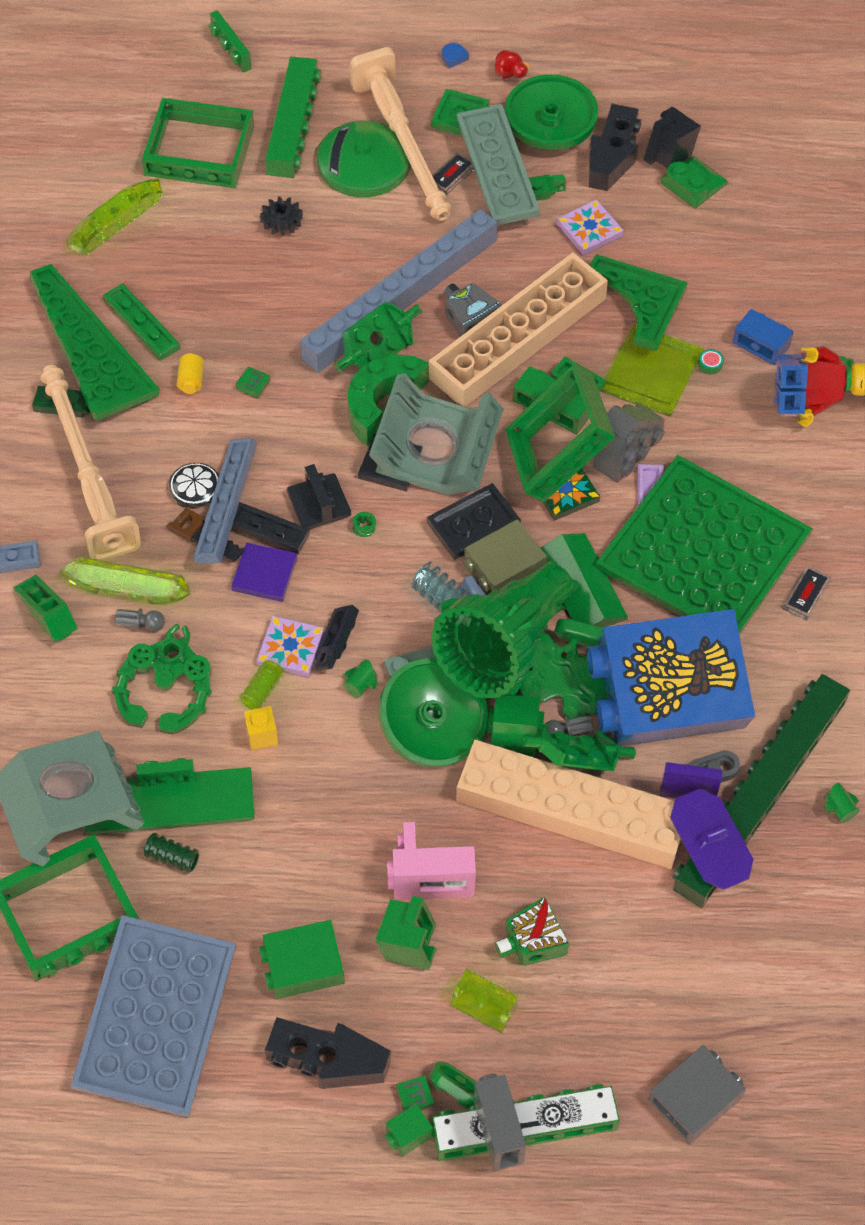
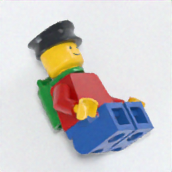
M825 346L801 347V350L806 351V353L777 356L775 406L779 414L800 415L801 417L796 419V422L804 427H808L813 422L815 415L835 405L837 401L843 400L844 392L851 391L855 396H865V363H854L853 359L839 356Z

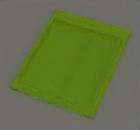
M634 324L606 376V386L601 392L633 404L640 403L652 411L671 417L704 348L668 335H664L657 352L634 345V337L637 331V324Z

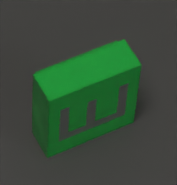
M248 366L236 383V389L259 399L271 381L270 375Z
M425 1075L396 1084L404 1111L416 1103L421 1110L434 1107V1101Z

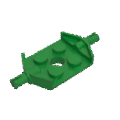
M383 302L342 333L344 357L334 363V367H338L336 370L341 373L350 365L360 370L372 360L396 355L405 347L412 346L414 344L412 319L422 313V309H419L421 307L415 304L408 311H403L390 302ZM372 332H376L379 336V341L376 345H373L370 341Z
M545 723L539 736L525 734L522 737L523 747L537 748L554 765L614 771L620 757L634 759L636 756V749L634 747H624L617 744L608 735L602 733L600 729H596L593 738L587 735L571 736L562 732L549 733L547 730L548 723Z

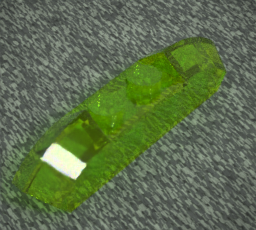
M159 179L135 182L114 195L77 224L66 240L67 246L81 254L88 255L159 202L163 194Z
M85 557L76 558L60 570L61 574L72 584L93 594H98L99 589L102 588L103 592L108 594L124 592L129 593V597L142 599L146 596L148 603L153 605L175 603L191 595L188 583L183 576L174 573Z

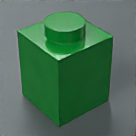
M416 1103L386 1122V1134L384 1137L389 1147L393 1151L397 1149L403 1157L432 1139L433 1127Z

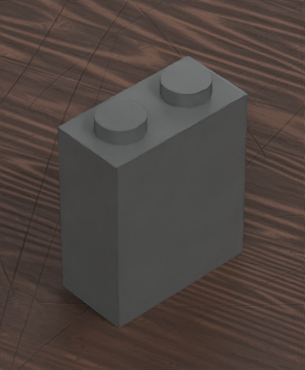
M704 1045L651 1089L648 1098L649 1102L689 1144L693 1143L738 1103L745 1092L744 1083L741 1078L734 1072L730 1073L722 1065L723 1062L720 1056L713 1050L709 1051Z
M488 1074L482 1076L479 1081L475 1082L474 1104L493 1171L524 1164L526 1144L506 1075Z

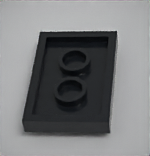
M491 483L427 517V524L452 558L456 560L465 554V548L517 519L521 523V519L496 486Z

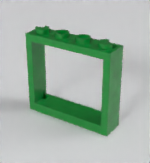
M162 98L142 157L144 176L236 189L254 129L253 110ZM169 120L242 130L232 165L158 155Z
M575 363L505 429L525 494L543 503L615 438L593 374ZM580 393L591 423L540 470L530 439Z
M95 834L49 855L50 860L44 866L33 863L0 879V911L36 982L49 975L53 977L57 971L68 965L75 966L81 963L84 957L94 952L100 953L107 950L114 943L121 917L35 959L7 901L96 858L126 914L124 916L139 919Z

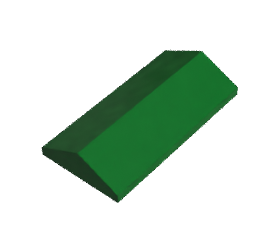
M585 533L561 534L540 547L547 556V562L557 561V565L563 567L570 577L578 582L577 591L563 603L570 620L600 628L628 620V616L607 575L595 567L598 557Z

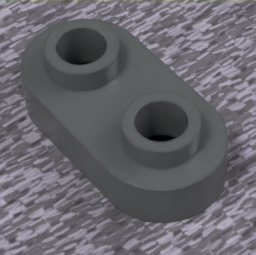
M725 750L695 759L688 765L722 770V783L736 777L740 767V760L736 754ZM720 766H727L729 770H723Z

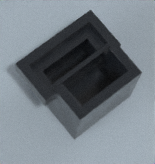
M673 106L661 112V119L654 123L643 158L650 165L657 161L668 169L670 164L682 162L692 156L701 125Z

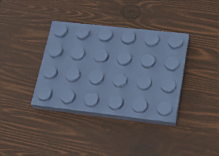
M122 915L73 1076L71 1089L189 1118L236 943Z

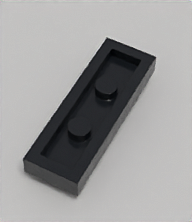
M239 502L231 528L297 554L300 553L310 535L309 528Z

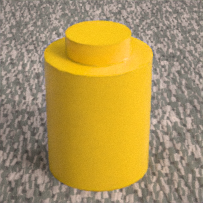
M185 354L180 357L177 387L182 392L194 394L201 390L204 371V360L202 357L196 354Z

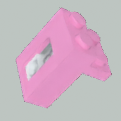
M415 822L403 823V833H398V849H393V860H387L388 890L394 889V900L411 899L412 895L423 897L424 899L475 897L476 868L474 846L416 849Z

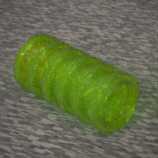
M264 660L262 666L258 668V673L254 674L253 679L249 682V686H246L244 692L240 695V700L249 709L262 708V704L267 700L266 697L271 695V691L275 689V685L283 677V669L274 661Z

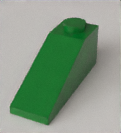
M36 574L13 587L38 624L54 642L67 638L78 629L67 603Z

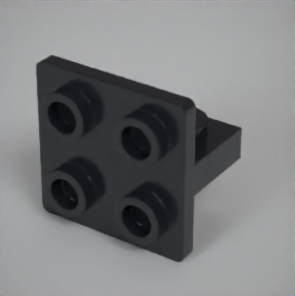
M315 464L304 467L305 482L287 487V494L301 526L311 529L352 515L336 474L331 473L324 476L322 472L318 473Z

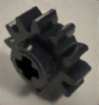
M278 196L276 202L272 199L268 200L269 206L262 205L260 220L263 223L264 230L271 228L272 235L279 231L282 236H285L288 230L291 233H295L294 226L301 227L303 212L299 209L298 202L291 204L290 197L283 201L281 196Z

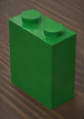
M331 919L263 934L264 945L259 946L262 964L268 962L270 972L264 973L268 991L274 989L276 999L345 984L344 971Z

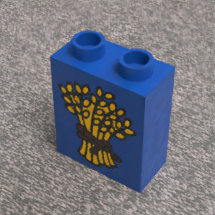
M734 609L604 627L597 640L598 645L587 647V662L590 676L592 679L604 678L607 699H600L596 702L600 731L602 733L613 731L615 741L621 746L745 729L755 717Z

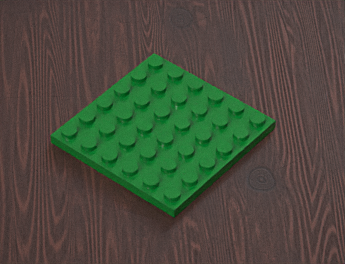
M677 455L597 560L595 567L680 617L734 609L740 635L811 535L813 528Z

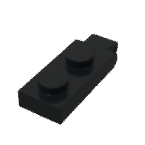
M354 605L334 609L315 655V668L317 671L332 669L336 660L341 658L359 610Z

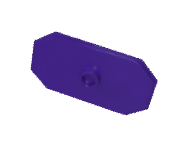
M698 789L676 798L670 819L703 881L725 890L749 880L754 859L720 797Z

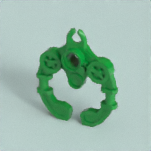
M175 624L168 630L164 640L150 646L145 643L137 644L128 652V658L124 661L120 670L117 671L118 680L116 687H112L111 692L115 695V701L121 716L129 725L143 728L148 719V713L143 707L129 703L131 692L126 689L129 680H135L137 672L147 673L154 669L155 683L162 691L170 690L178 678L184 674L190 683L196 685L193 687V693L197 694L195 703H189L188 709L182 714L172 712L161 714L159 717L160 732L172 735L179 733L196 722L202 714H206L207 708L205 704L207 697H211L212 693L210 689L212 669L207 658L196 655L188 646L190 632L187 626L182 627L184 634L182 639H175L173 636L180 629L179 624ZM172 651L179 652V654L174 658L167 657V655Z

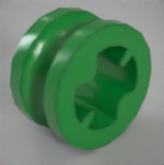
M369 512L357 513L353 518V532L359 537L371 536L376 528L375 516ZM365 522H369V526H360V523L364 524Z

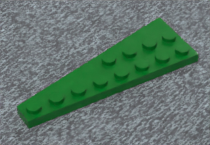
M52 264L30 271V280L95 421L159 396L160 388Z

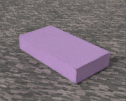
M638 464V506L663 475L664 465Z

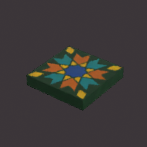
M581 468L543 504L555 521L600 502V495Z

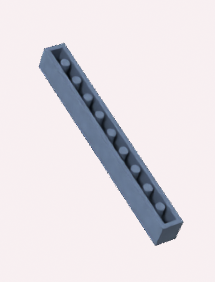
M479 209L301 339L302 360L317 373L325 369L344 354L343 331L383 302H390L401 310L406 309L497 241V221L482 209Z

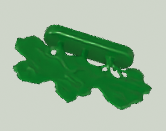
M570 619L557 620L554 630L555 635L569 643L561 647L555 644L548 634L543 632L539 636L542 638L541 641L532 648L534 653L532 657V670L522 680L520 686L522 696L538 697L544 703L551 698L560 696L563 699L562 711L569 719L585 716L588 713H597V700L607 699L604 678H591L587 656L582 657L578 655L576 644L587 647L598 645L597 640L603 628ZM563 651H568L566 658L561 657Z

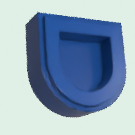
M449 43L442 49V59L451 68L469 60V53L462 45Z

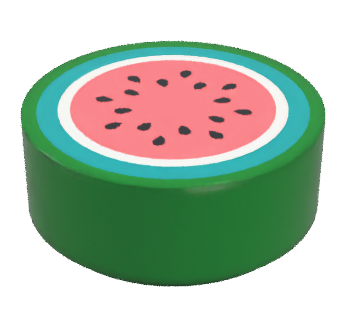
M704 350L699 356L698 366L706 374H716L723 368L724 357L717 350Z

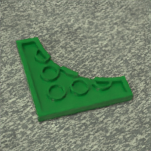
M595 254L590 266L608 280L607 285L626 300L634 313L637 331L633 344L657 352L684 296L688 282Z

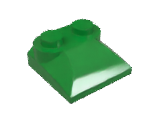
M691 156L683 162L670 164L667 173L662 176L661 184L697 209L726 186L728 181L697 157Z

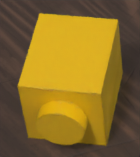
M271 706L244 711L251 751L278 745L277 729Z

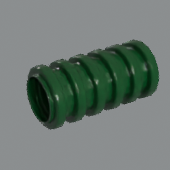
M153 833L146 841L144 856L147 858L152 856V859L155 861L160 859V862L163 864L168 862L170 867L176 865L178 870L185 869V872L189 874L196 867L199 859V850H191V847L188 845L183 847V844L180 842L175 844L174 840L169 839L167 841L165 836L159 838L157 833Z

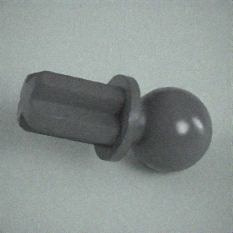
M140 608L138 611L117 609L115 613L117 625L133 626L137 630H140L141 626L144 625L149 631L156 632L161 630L165 624L163 614L156 610L149 611L146 615L143 614V609Z
M590 715L572 719L564 717L565 723H560L557 720L546 722L548 723L547 730L549 733L562 732L572 736L593 730V722Z

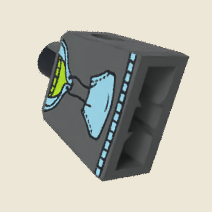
M452 283L444 290V294L447 296L445 300L446 317L460 337L502 306L499 301L475 284H469L460 289L455 283Z

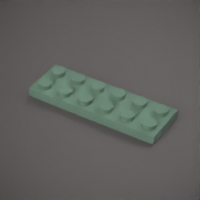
M502 104L458 113L457 122L490 217L497 221V226L540 216L536 197Z

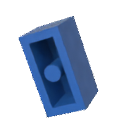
M750 309L735 327L733 343L775 366L777 364V356L785 354L789 349L794 331L768 318L765 314Z

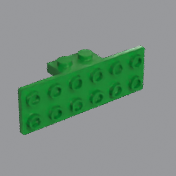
M176 758L168 762L147 761L144 764H136L137 777L125 778L132 788L131 793L135 802L141 809L140 814L144 824L138 830L245 821L255 818L252 771L250 767L195 772L193 759ZM94 781L83 783V794L92 787ZM105 820L84 826L86 835L136 831L113 820Z

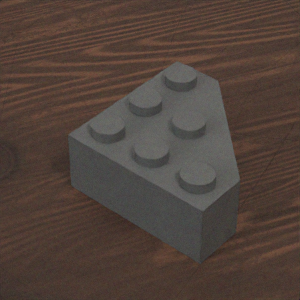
M640 403L636 404L635 407L631 404L623 405L622 408L614 405L607 412L615 438L594 456L593 468L617 483L624 476L627 477L631 474L635 463L639 459L643 460L649 453L650 447L654 443L658 444L665 434L663 430L665 419Z

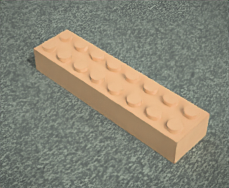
M572 252L430 359L429 379L458 405L466 407L606 299L608 280Z
M474 740L457 785L456 802L672 870L681 842V838L670 819L674 805L672 800L478 740Z

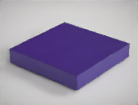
M246 542L244 553L241 556L231 585L232 591L283 602L297 561V553Z
M667 762L665 763L659 796L676 799L698 789L717 796L722 780V770Z

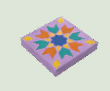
M597 199L557 219L558 227L583 256L622 237L624 232Z
M272 616L257 658V666L309 678L315 662V655L324 635V628Z

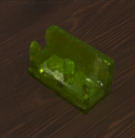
M466 968L452 993L453 998L450 1002L451 1007L502 1034L517 1008L518 996Z

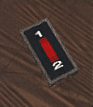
M456 152L432 176L438 189L447 196L474 169L471 160Z
M807 566L785 602L783 610L807 621L828 586L831 577Z

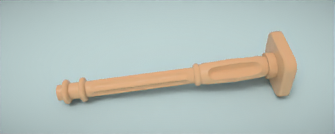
M385 47L354 57L350 61V83L353 90L357 93L372 91L379 110L389 124L390 129L396 133L426 195L425 204L432 208L430 212L431 217L438 221L448 219L452 207L448 202H445L446 194L440 191L408 127L409 121L405 116L399 96L391 84L396 78V57L393 50Z
M48 365L43 369L41 381L47 384L45 392L47 395L52 396L79 469L78 478L81 481L83 496L95 523L94 526L89 527L85 531L90 559L93 562H101L136 551L141 546L137 521L133 516L117 518L112 497L100 475L99 468L94 466L69 401L66 392L68 390V383L62 380L64 372L56 365Z

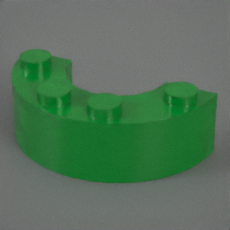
M389 355L372 360L358 370L348 388V418L351 429L362 443L368 446L374 433L377 434L383 412L376 405L382 398L391 394L397 375L405 373L421 391L429 382L428 362L415 356Z

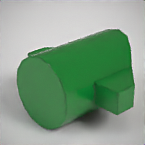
M369 660L361 661L357 667L347 670L344 674L346 679L344 688L355 697L360 698L368 687L375 689L378 685V675Z
M840 783L834 784L824 796V808L828 813L834 812L841 823L851 820L859 813V808L856 806L859 800L855 795L847 792Z

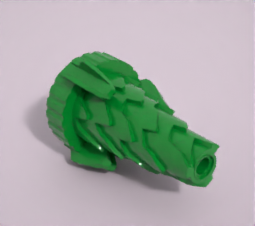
M548 561L526 577L518 581L516 579L510 581L499 591L494 589L484 596L473 594L443 601L439 605L440 615L434 620L431 634L433 653L437 658V663L443 669L444 674L457 687L473 694V696L479 698H500L503 694L515 695L522 684V680L527 676L529 669L532 667V657L534 656L532 648L541 641L542 638L539 636L548 628L547 623L565 608L562 604L577 591L578 582L574 581L563 567L557 565V561Z

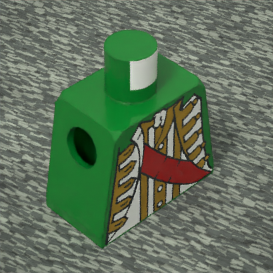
M545 897L540 898L510 917L505 925L507 937L495 942L500 958L516 953L520 963L524 966L566 956L569 948V942Z

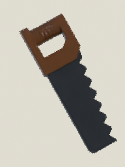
M185 508L166 527L169 531L191 543L194 541L198 544L205 520H203L201 515ZM190 519L192 523L186 529H183V525ZM228 540L223 558L235 562L244 553V549L239 548L238 544Z

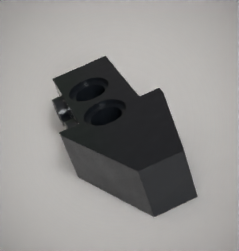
M611 104L602 136H591L589 188L608 191L636 162L638 145L635 144L637 136H634V134L639 133L642 119H638L639 109Z
M276 1017L265 1048L266 1060L271 1065L281 1069H286L287 1066L298 1069L300 1074L307 1077L318 1075L319 1088L321 1089L384 1083L391 1063V1050L340 1023H337L334 1033H329ZM297 1045L307 1048L302 1054L291 1052ZM324 1054H332L335 1056V1059L325 1063L320 1060V1057Z

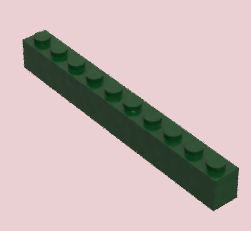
M823 673L817 681H810L804 691L806 696L803 701L798 699L790 711V714H792L788 721L784 719L780 723L776 731L778 736L774 741L768 740L762 750L764 755L761 760L755 759L747 771L749 776L746 781L740 780L733 790L732 794L735 796L731 802L726 800L723 803L746 845L847 702L850 689ZM688 854L689 861L686 865L681 863L673 874L672 878L675 879L673 891L698 907L703 908L717 887L703 881L692 858Z

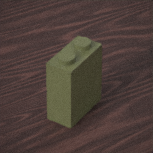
M517 519L466 547L463 564L469 574L473 573L478 579V584L484 593L488 592L489 594L494 589L499 591L514 579L518 581L535 572L547 562V556Z

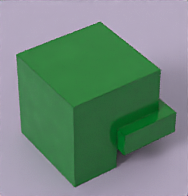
M504 694L500 698H496L495 707H490L487 733H492L491 745L535 758L536 748L523 747L522 737L525 734L530 736H539L541 734L544 724V711H539L540 698Z
M412 895L410 903L390 899L375 939L386 961L430 970L437 950L436 947L429 946L436 922L424 898Z

